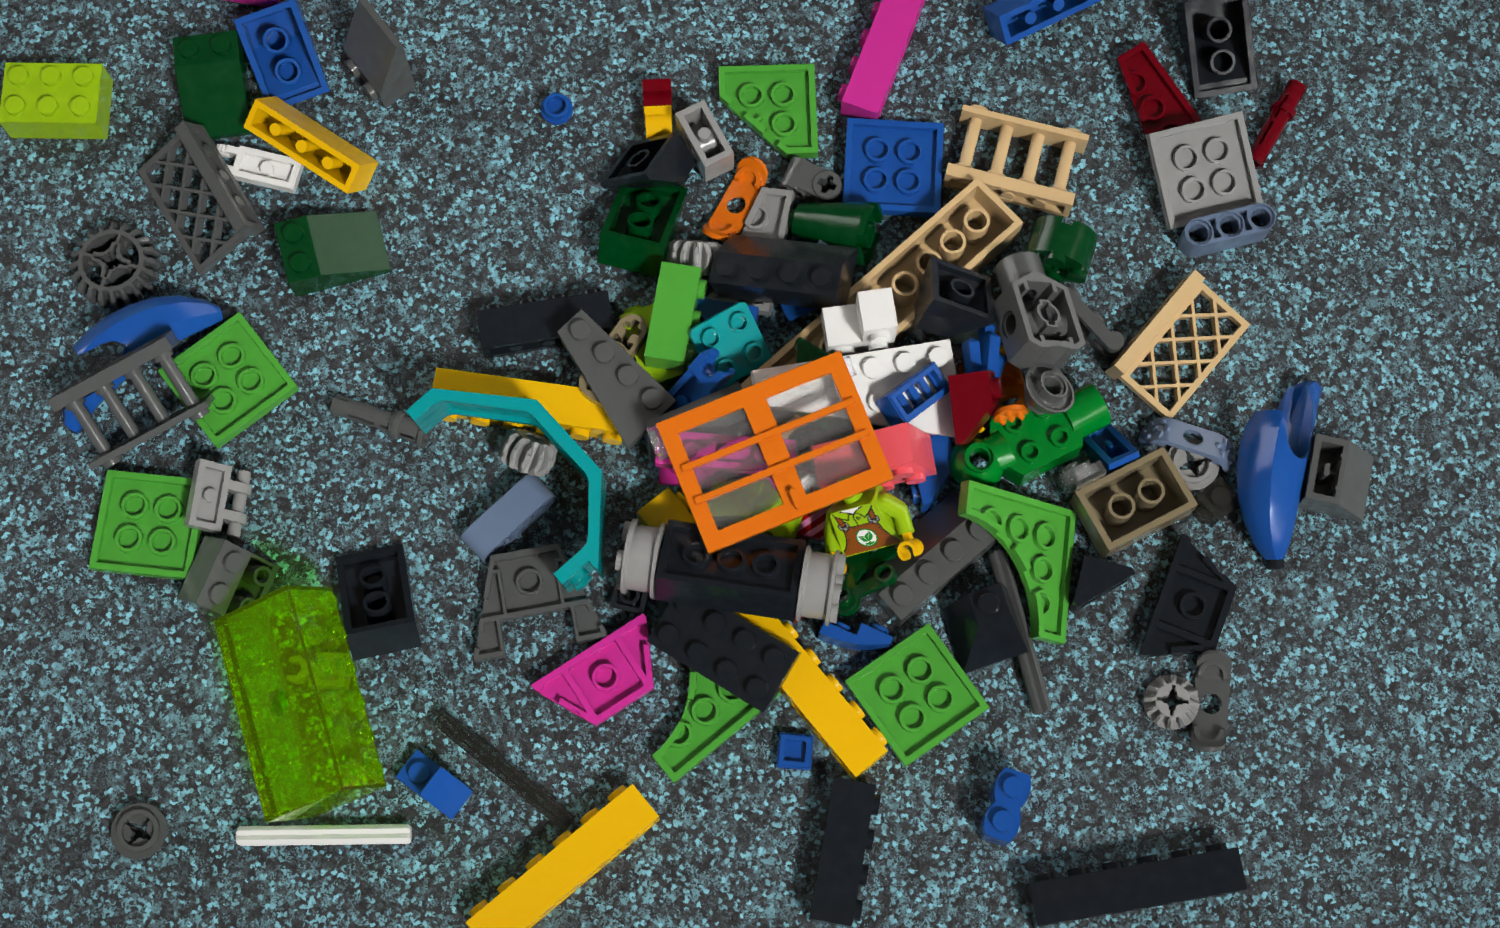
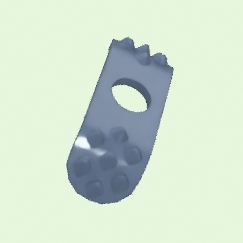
M1162 417L1150 421L1139 434L1138 441L1143 446L1148 447L1156 444L1163 447L1169 445L1212 459L1211 463L1220 465L1226 473H1231L1234 470L1236 463L1234 456L1235 448L1232 447L1230 441L1225 436L1176 419ZM1186 433L1195 434L1201 439V444H1190L1184 439L1183 435Z

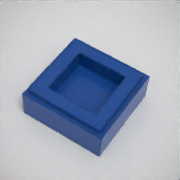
M779 732L776 768L811 771L814 735Z

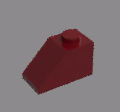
M990 370L948 376L955 441L958 445L970 444L999 406L998 398L1003 396L1000 377H995V372Z

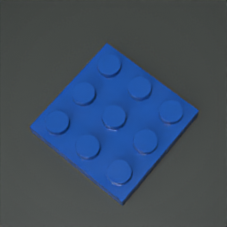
M847 118L843 202L879 203L882 208V215L927 218L935 215L941 206L944 123Z

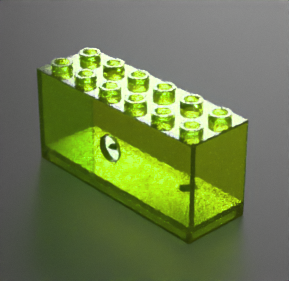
M285 585L214 620L266 823L314 818L386 787L383 766L379 761L374 742V733L368 721L365 701L360 692L355 674V665L351 659L346 641V632L341 623L337 599L333 594L332 587Z

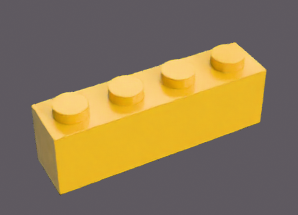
M277 96L256 98L243 126L346 194L366 190L379 163Z

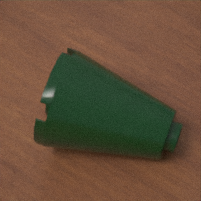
M875 202L800 203L796 209L791 210L788 218V227L792 228L794 236L809 243H818L821 240L828 245L858 248L856 266L865 267V264H870L877 248L880 234L875 233V222L882 223V208L879 203Z

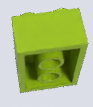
M5 62L0 104V125L11 138L108 139L113 79L104 65L97 63Z

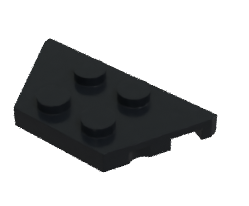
M1182 534L1177 543L1137 655L1141 658L1195 654L1216 649L1237 586L1226 575L1221 574L1217 570L1216 565L1207 555L1204 557L1194 547L1188 535Z

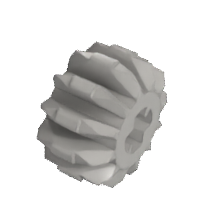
M676 239L669 242L666 261L701 267L702 276H710L715 253L721 245L714 241Z
M511 428V430H507L505 437L501 440L498 456L511 469H516L520 473H526L530 476L543 477L549 474L551 467L553 468L558 449L545 436H540L536 432H530L526 429Z

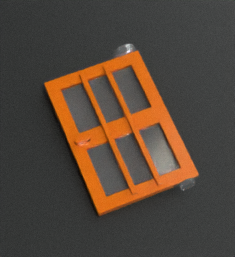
M841 351L834 352L656 423V425L646 429L658 461L669 458L708 555L894 479L852 380V377L857 375L850 356L843 358Z

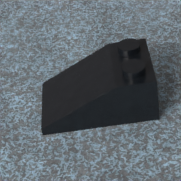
M1189 0L1177 2L1176 11L1179 36L1193 99L1258 89L1249 0Z
M403 543L335 557L345 636L353 661L421 647L418 619Z

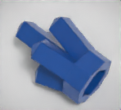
M992 324L979 328L977 340L968 338L962 343L965 373L990 370L995 372V377L1001 376L1007 358L1000 352L1001 337L995 333L996 325Z

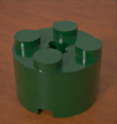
M1048 215L1037 218L1025 251L1034 252L1040 256L1045 274L1049 278L1059 283H1084L1095 252L1097 234L1090 227L1076 220L1070 225L1062 223L1063 217Z

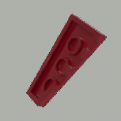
M1144 41L1117 57L1116 64L1144 136L1202 121Z

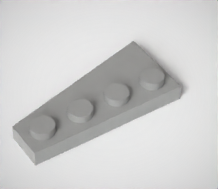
M762 187L744 222L745 227L741 235L786 240L789 229L788 218L795 200L794 191ZM713 290L712 294L709 293L707 299L732 303L745 302L747 305L759 307V315L771 316L773 303L722 298L718 296L715 290Z

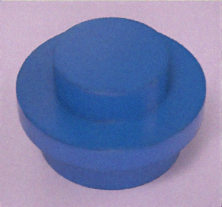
M553 93L543 100L541 114L543 119L549 124L562 125L571 118L573 106L570 99L565 95Z

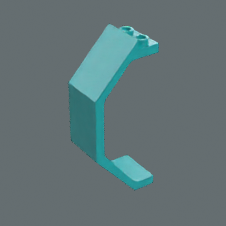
M431 388L406 410L407 414L425 435L445 417L450 415L527 424L539 428L589 483L587 542L581 550L553 575L568 593L573 589L578 592L592 580L590 574L594 570L604 580L607 482L602 470L538 400Z

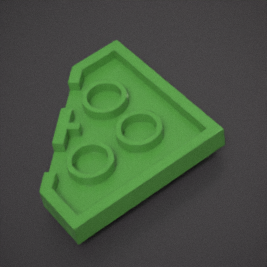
M814 64L718 66L719 100L724 106L784 158H818Z

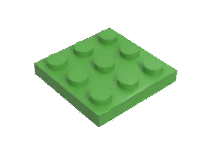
M240 312L173 359L198 399L210 393L215 398L208 407L210 412L196 420V422L217 449L221 448L300 390ZM160 368L158 370L159 374L186 407L163 368Z
M107 469L88 568L98 572L185 581L199 551L202 530L184 526L192 478Z
M929 623L844 681V684L870 721L886 738L887 745L904 768L990 708Z

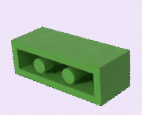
M661 262L644 353L645 366L685 373L687 362H693L695 348L688 333L691 328L701 322L702 311H697L698 299H705L707 280L702 279L701 267Z

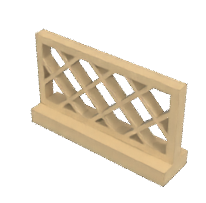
M1197 270L1192 271L1181 280L1104 371L1113 380L1118 378L1161 417L1173 418L1250 326V323L1202 282L1205 277ZM1199 293L1209 301L1210 313L1195 314L1194 299ZM1188 307V314H1182ZM1211 318L1213 336H1197L1196 319ZM1218 318H1229L1238 328L1232 335H1220ZM1189 319L1191 337H1175L1174 323L1176 320ZM1168 331V338H1162ZM1221 341H1226L1221 347ZM1191 342L1193 360H1177L1176 343ZM1198 342H1214L1215 355L1212 359H1200ZM1169 343L1171 361H1155L1154 347L1156 344ZM1148 355V362H1142ZM1207 364L1201 371V365ZM1194 365L1195 379L1192 383H1180L1178 366ZM1171 366L1173 384H1157L1156 367ZM1149 367L1150 385H1139L1130 375L1136 368ZM1187 388L1181 395L1180 389ZM1174 389L1175 403L1169 410L1159 402L1158 390Z

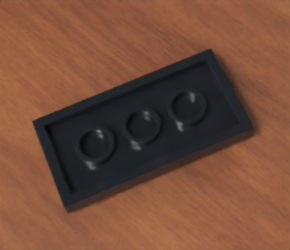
M672 602L668 604L647 640L650 644L763 713H767L801 654L798 650L735 612Z

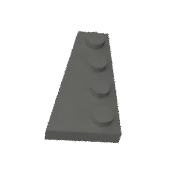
M582 309L557 331L560 340L579 371L583 374L590 389L605 410L607 417L616 428L628 450L647 433V421L668 413L677 405L676 399Z

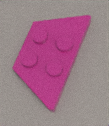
M642 613L533 683L531 686L534 691L597 727L654 690L650 645L647 642L649 638L645 614Z

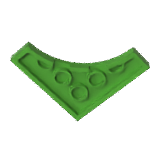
M972 480L962 481L960 485L958 516L969 519L988 531L1002 545L1015 564L1028 600L1030 638L1055 645L1065 644L1076 511Z
M689 668V690L683 715L670 737L652 755V758L673 784L678 782L761 713L755 707ZM778 692L774 701L781 696L780 692Z

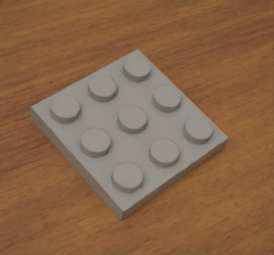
M1242 111L1145 135L1167 230L1186 226L1189 221L1195 218L1256 203H1263Z

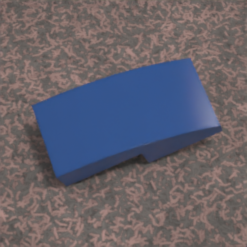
M824 622L818 635L819 640L828 644L860 651L888 650L893 640V637L888 635V629L873 622H870L869 626L862 623L856 635L851 633V627L842 622L829 623V626H825Z

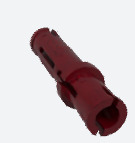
M1290 79L1278 101L1272 103L1270 107L1271 113L1251 146L1255 169L1263 168L1267 157L1278 141L1287 122L1292 121L1295 117V108L1303 94L1307 91L1306 86L1302 82Z

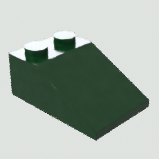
M232 30L172 38L174 66L184 121L203 125L211 139L253 134L243 127L251 110L246 52L238 31Z
M674 185L660 188H620L600 232L597 263L659 278L661 262H667L669 242L675 238L688 188Z
M376 211L306 215L274 224L288 284L296 297L392 272Z

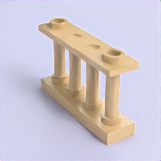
M963 104L959 124L967 125L968 127L959 162L955 164L948 162L942 187L962 191L978 177L1003 202L1068 217L1076 194L1068 192L1066 189L1074 153H1084L1090 135L1084 134L1076 128L1068 127L1063 129L989 111L981 105L974 104L968 106ZM980 129L999 133L991 168L988 171L974 169L971 166ZM1012 137L1031 141L1022 178L1019 179L1006 177L1003 174ZM1043 144L1062 149L1054 184L1050 187L1039 185L1034 181Z

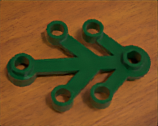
M895 545L881 548L875 552L872 550L846 557L849 571L843 581L840 599L845 595L847 597L845 600L839 601V616L853 615L860 607L861 598L882 587H890L897 581V572L892 565L885 563L894 557H899L897 549L894 548ZM822 549L819 552L825 553V549ZM877 567L874 571V577L859 583L864 573ZM885 572H890L887 578L881 579Z

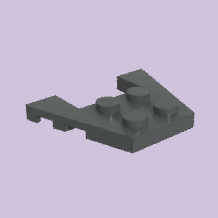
M558 543L490 555L482 615L479 620L478 638L474 650V661L476 663L506 658L501 627L502 622L571 610L577 644L602 640L607 636V632L583 588L578 592L573 589L568 593L553 575L567 562Z

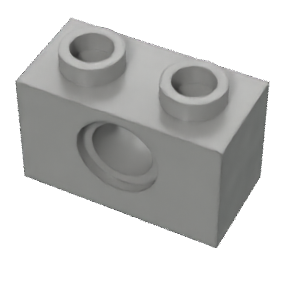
M705 100L675 113L676 130L697 161L696 166L705 182L734 169V152Z

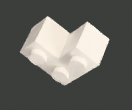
M892 287L857 292L856 304L822 308L821 324L826 352L832 354L841 351L842 356L893 348L898 323Z

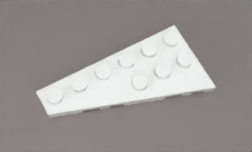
M950 339L843 356L871 425L890 426L877 407L876 400L930 362L934 361L947 382L949 375H956ZM812 361L752 370L750 372L752 385ZM831 374L767 399L770 408L808 414L842 401ZM923 377L932 392L935 393L937 390L933 387L928 377ZM914 384V387L918 391L921 398L925 400L924 396L922 395L916 384ZM903 392L902 394L904 395L910 406L913 408V404L911 403L905 392ZM950 392L908 423L927 434L953 437L955 439ZM845 409L825 416L827 418L850 421Z

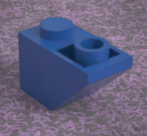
M930 436L937 474L927 476L926 481L923 483L909 485L912 503H918L920 513L927 512L951 477L949 458L952 447L950 438L947 436Z

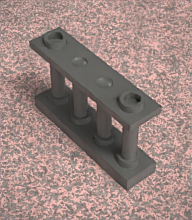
M172 330L57 391L47 400L54 412L64 407L67 411H72L99 454L88 464L91 470L100 465L107 469L123 459L121 454L189 417L194 422L210 412L208 407L215 399L212 393L198 399L171 356L174 354L171 349L179 342ZM152 359L155 364L160 363L186 407L171 415L168 414L142 373L144 370L142 365ZM123 375L126 380L130 379L157 421V423L142 431L139 430L112 388L115 386L113 380ZM93 391L97 396H102L128 437L112 447L83 404L86 401L84 396Z

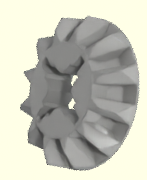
M1185 439L1190 444H1201L1199 439ZM1171 447L1168 451L1170 458L1190 491L1203 490L1216 479L1219 465L1211 463L1212 459L1176 447ZM1186 457L1190 458L1192 462L1204 461L1196 468V475L1190 469L1180 470L1187 462Z
M1175 674L1159 676L1147 687L1143 699L1144 709L1150 720L1159 727L1169 730L1181 729L1190 724L1196 717L1200 706L1197 689L1193 687L1188 679L1176 676ZM1172 688H1174L1176 699L1186 703L1176 705L1171 716L1169 705L1157 699L1167 698Z

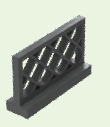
M182 121L175 128L177 135L146 162L138 172L197 273L205 275L248 236L256 237L265 228L204 126ZM183 144L186 149L185 164L175 163L177 149ZM159 165H165L163 184H157L152 175V172ZM174 167L184 168L181 187L172 186ZM193 170H198L202 176L200 190L190 189ZM171 190L180 191L178 210L172 209L169 204ZM189 192L199 194L197 213L187 212ZM208 195L214 196L217 201L215 216L205 215ZM186 215L196 217L193 236L187 235L184 230ZM205 218L215 220L212 239L202 238ZM224 221L229 222L235 231V234L226 242L221 241ZM201 241L211 243L210 255L204 262L199 255Z

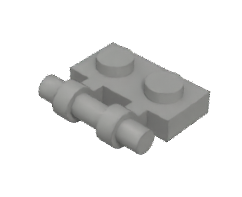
M201 458L195 460L184 526L216 534L221 532L222 524L225 522L228 524L226 536L239 539L242 526H246L247 515L244 512L247 497H250L252 492V485L249 484L251 472L238 470L236 481L230 480L233 466ZM228 492L233 495L231 510L225 509Z

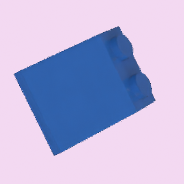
M288 0L233 20L263 98L277 96L284 102L292 105L330 91L310 29L298 0Z

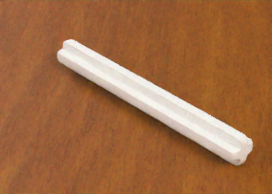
M409 824L239 826L236 831V843L240 846L409 844L412 839V828Z

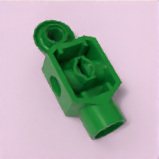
M1087 383L1074 390L1075 400L1072 407L1066 412L1040 415L1028 408L1029 414L1025 415L1024 420L1016 417L1013 423L1007 420L1005 425L999 422L995 423L994 418L991 417L986 428L985 438L974 437L970 444H957L954 447L949 458L951 475L959 485H961L962 481L972 480L994 486L999 482L1001 476L1004 475L1008 481L1021 486L1076 458L1083 446L1084 437L1110 425L1111 417L1108 407L1099 391L1092 384ZM980 456L985 460L986 465L981 468L975 467L970 463L969 458Z

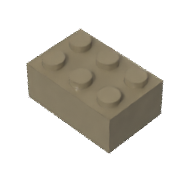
M1164 446L1075 491L1069 501L1102 560L1185 518L1198 506Z

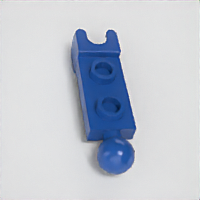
M711 348L701 352L688 366L689 369L669 390L668 393L677 401V405L670 411L718 391L735 375L734 368H728L725 372L716 371L714 363L719 356L717 349Z

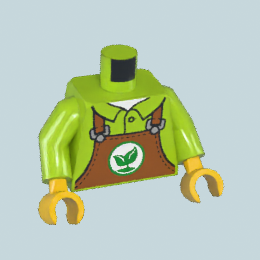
M852 475L844 476L840 478L837 482L852 477ZM881 485L832 504L826 511L824 526L825 553L835 554L836 550H840V553L849 557L899 544L897 554L901 560L907 561L911 559L909 546L912 548L915 557L922 554L924 546L919 539L913 538L912 534L915 530L906 503L886 492ZM845 563L844 574H845L846 571H847V565H846V563Z

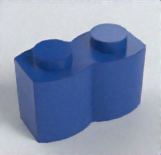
M1007 767L998 774L990 790L991 805L984 812L980 822L979 832L981 839L1001 846H1005L1013 840L1020 826V808L1024 805L1030 793V775Z

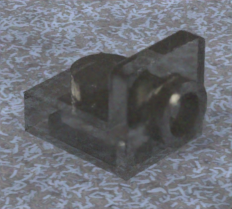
M1220 475L1202 492L1194 496L1198 506L1192 514L1200 523L1207 524L1210 528H1213L1239 506L1238 494Z

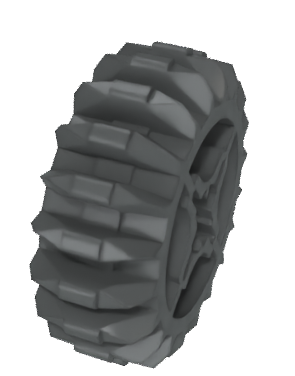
M112 222L109 230H106L103 225L99 224L98 233L95 235L93 232L87 231L89 239L86 242L77 240V245L81 250L71 251V256L75 262L69 264V269L74 273L70 277L72 282L78 285L77 291L81 296H86L89 303L95 304L98 302V305L105 310L110 304L113 309L119 310L122 302L127 306L133 303L132 299L135 297L140 301L144 300L142 292L144 290L153 292L154 288L150 281L159 280V275L155 270L161 268L160 261L156 259L159 257V251L156 247H153L154 242L149 236H144V232L139 228L133 230L131 225L124 223L120 228L117 223ZM130 247L138 250V265L133 264L129 260L131 256L128 253ZM93 267L98 268L101 272L102 282L100 285L93 282Z

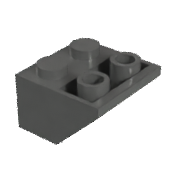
M1316 433L1312 437L1298 508L1362 522L1364 520L1374 457L1349 440Z
M205 536L176 599L206 613L252 629L280 567L225 539Z

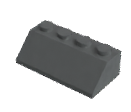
M956 491L950 493L913 525L915 530L912 534L913 538L919 539L924 546L922 554L915 557L910 547L911 559L903 561L899 557H894L885 562L892 565L897 572V581L890 587H882L868 594L898 628L998 543L980 525L958 516L960 494ZM877 567L864 573L859 583L874 577V571ZM885 572L881 579L887 578L890 572Z

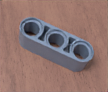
M1256 203L1195 218L1189 221L1183 229L1178 240V247L1185 256L1199 257L1262 241L1274 226L1276 213L1268 204ZM1251 219H1259L1264 224V227L1256 226ZM1220 226L1229 227L1233 234H1225ZM1189 234H1197L1201 237L1202 242L1193 241Z
M527 474L474 521L462 534L461 540L483 563H488L490 555L501 553L555 502L556 496L537 476Z

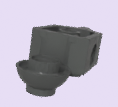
M1024 251L1011 254L996 265L995 273L1002 294L993 303L994 316L1008 362L1024 371V401L1032 412L1040 415L1066 412L1072 407L1075 397L1069 380L1060 372V369L1086 345L1069 289L1065 285L1046 276L1041 258L1037 253Z

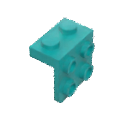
M745 302L733 304L694 326L688 333L698 355L711 348L719 351V356L714 363L716 371L725 372L728 368L735 369V375L723 388L735 384L734 381L743 376H750L752 370H758L772 357Z

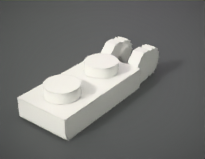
M221 143L216 145L223 158L235 160L233 166L228 164L227 166L237 181L288 193H296L304 166L291 157L241 145L240 147Z

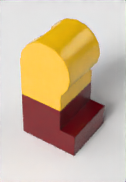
M671 78L642 80L646 139L673 133Z

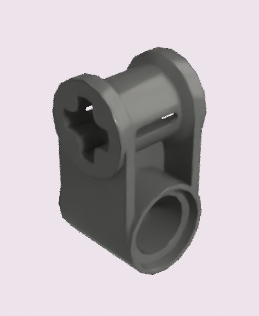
M800 157L791 158L778 185L779 189L793 190L795 199L808 203H840L842 199V183L838 174L814 165ZM828 187H829V188H832V189H829V190L827 191V193H823V192H822V191H826V190L828 189Z

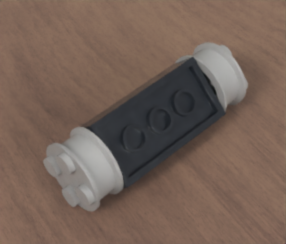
M635 518L631 522L625 521L622 532V542H625L624 549L618 550L615 562V570L618 571L616 589L620 590L621 594L626 595L628 590L646 592L650 594L651 599L656 598V600L788 621H794L796 611L795 621L798 622L801 617L824 620L825 626H829V623L837 622L846 555L840 554V550H836L835 554L812 551L811 545L806 547V540L758 534L708 555L695 523L668 519V523H662L660 528L639 525L638 519Z

